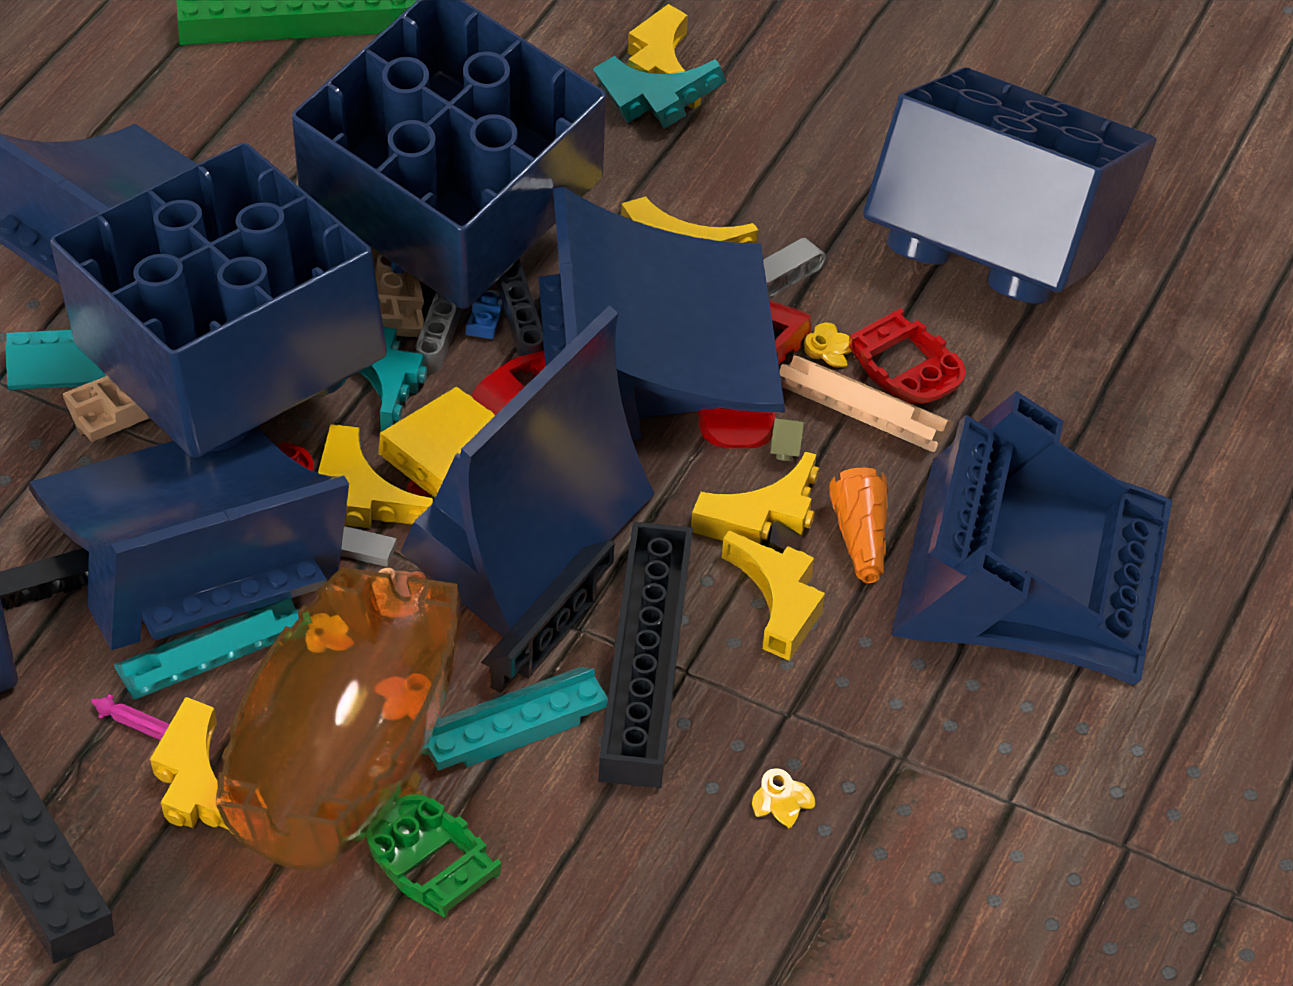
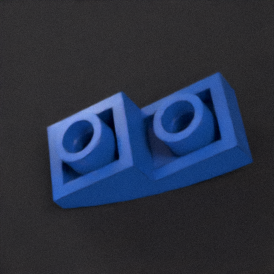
M486 290L473 303L472 314L466 325V335L494 339L503 311L499 294Z

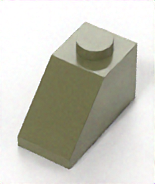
M775 418L770 453L776 454L777 460L793 461L794 456L800 457L805 421Z

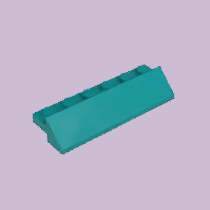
M71 330L7 333L5 352L8 390L77 387L107 376L76 346Z
M290 598L248 611V614L213 624L115 663L114 667L133 700H136L298 635L302 629L300 624L308 622L305 611L295 609Z
M578 667L411 729V734L424 756H430L438 771L462 761L466 767H470L580 725V717L606 708L608 697L595 678V669Z

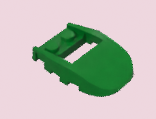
M418 794L399 797L378 811L369 820L366 827V838L370 852L382 870L407 897L445 918L451 908L492 877H499L501 862L499 859L494 862L486 854L487 845L479 836L475 837L468 829V823L460 816L454 818L445 812V806L436 800ZM450 842L465 854L423 886L417 882L413 884L405 877V875Z

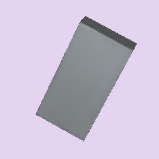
M344 526L340 556L388 567L397 546V538Z

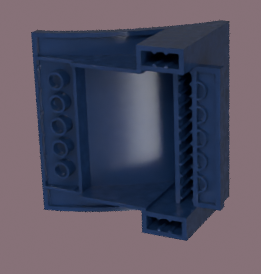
M136 124L106 135L64 142L32 141L0 133V243L60 284L50 240L54 235L197 164Z
M566 187L553 188L560 274L539 277L546 366L610 305L618 312L615 340L616 367L621 401L632 441L642 439L640 418L714 408L753 412H785L761 243L716 241L666 231L615 214L576 195Z
M610 305L462 447L460 454L457 453L433 504L414 521L400 551L401 554L502 637L505 636L583 547L608 540L612 541L655 494L638 458L625 418L616 367L615 340L618 312Z
M1017 391L979 422L965 415L959 420L955 441L933 459L891 635L917 641L975 644L1040 655L1085 667L1134 686L1142 678L1172 500L1148 489L1116 479L1059 443L1063 420Z
M259 427L250 430L246 438L236 446L222 451H211L200 458L189 456L175 441H171L29 482L30 492L51 520L70 539L89 551L87 606L111 651L140 642L142 619L152 638L158 640L325 588L327 583L337 581L349 482L344 475L327 476L298 464L273 444Z

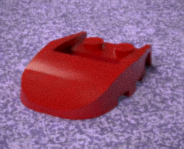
M769 300L773 330L785 329L775 340L779 364L785 360V355L788 352H797L801 348L802 339H805L811 333V315Z
M901 308L849 336V347L870 379L894 397L907 403L923 404L940 399L959 388L966 374L965 366L956 353H950L945 347L947 342L940 335L934 337L927 332V326L917 320L913 323L904 318L905 311ZM909 337L929 359L890 379L889 374L882 367L878 368L872 361V357Z
M544 351L516 357L493 371L475 387L472 393L473 399L486 409L492 411L494 415L499 413L524 388L513 374L523 371L525 374L532 372L537 376L546 367Z
M726 408L702 409L697 411L699 417L698 425L703 437L715 446L722 448H757L767 444L772 439L777 412H753Z

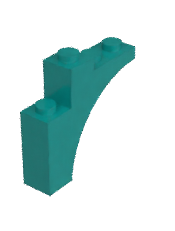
M616 56L593 68L600 86L627 123L651 110L664 129L686 116L684 107L727 82L716 59L700 67L672 74H652L638 71L622 63Z
M383 327L387 348L386 356L382 360L359 371L372 384L382 404L380 410L381 431L401 420L403 413L402 402H407L409 393L417 394L420 383L425 384L428 368L423 366V354L400 351L401 342L397 341V329Z

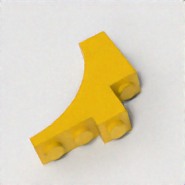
M667 4L628 33L627 53L632 55V57L628 59V66L638 71L652 74L684 72L685 70L679 64L674 51L678 43L687 35L688 15ZM701 98L688 106L695 109L701 104Z
M646 196L621 203V216L655 228L716 241L757 243L758 229L754 223L735 227L701 226L668 215L650 202Z
M330 424L318 473L327 476L344 475L349 482L344 525L370 528L372 520L413 525L414 521L433 504V498L411 494L382 479L369 466L362 454L359 428Z
M805 452L800 462L788 475L776 483L759 490L740 494H712L701 491L692 511L691 528H693V533L723 541L728 531H731L761 544L763 539L768 540L773 528V522L777 521L802 536L805 527L810 529L815 512L810 510L812 498H810L811 488L809 486L810 483H816L819 474V467H815L816 454Z
M728 531L723 538L721 558L740 568L757 584L769 608L770 620L764 630L762 649L790 661L823 613L825 593L807 585L812 578L814 557L789 546L781 554L772 548L749 540L745 536Z
M185 697L150 758L155 776L163 782L171 783L161 801L164 817L173 825H185L194 828L200 818L208 826H221L228 829L238 838L246 839L248 837L257 841L263 831L260 816L233 800L220 786L210 767V743L217 725L215 709Z

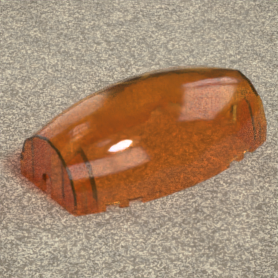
M342 567L316 591L318 598L309 608L303 605L297 612L299 619L291 628L288 626L284 628L253 675L230 727L229 735L231 739L228 748H224L222 755L224 766L223 771L219 772L216 806L223 823L242 845L275 864L294 870H319L342 858L363 840L388 813L409 784L422 761L439 722L456 664L461 633V598L456 583L408 577L406 582L411 597H404L396 592L391 574Z

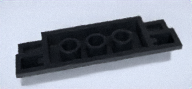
M608 540L583 547L481 661L482 664L490 667V688L501 693L517 674L529 679L596 602L597 583L614 563V542Z

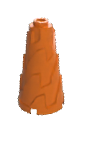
M873 468L848 469L840 472L841 479L837 482L835 481V476L829 483V495L857 578L865 583H874L884 573V557L886 556L885 524L887 521L889 491L887 477L883 473L881 477L877 476V471Z

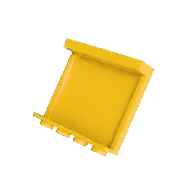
M455 387L380 432L379 455L435 498L457 453L460 454L461 448L495 415L492 411L474 400L472 396Z

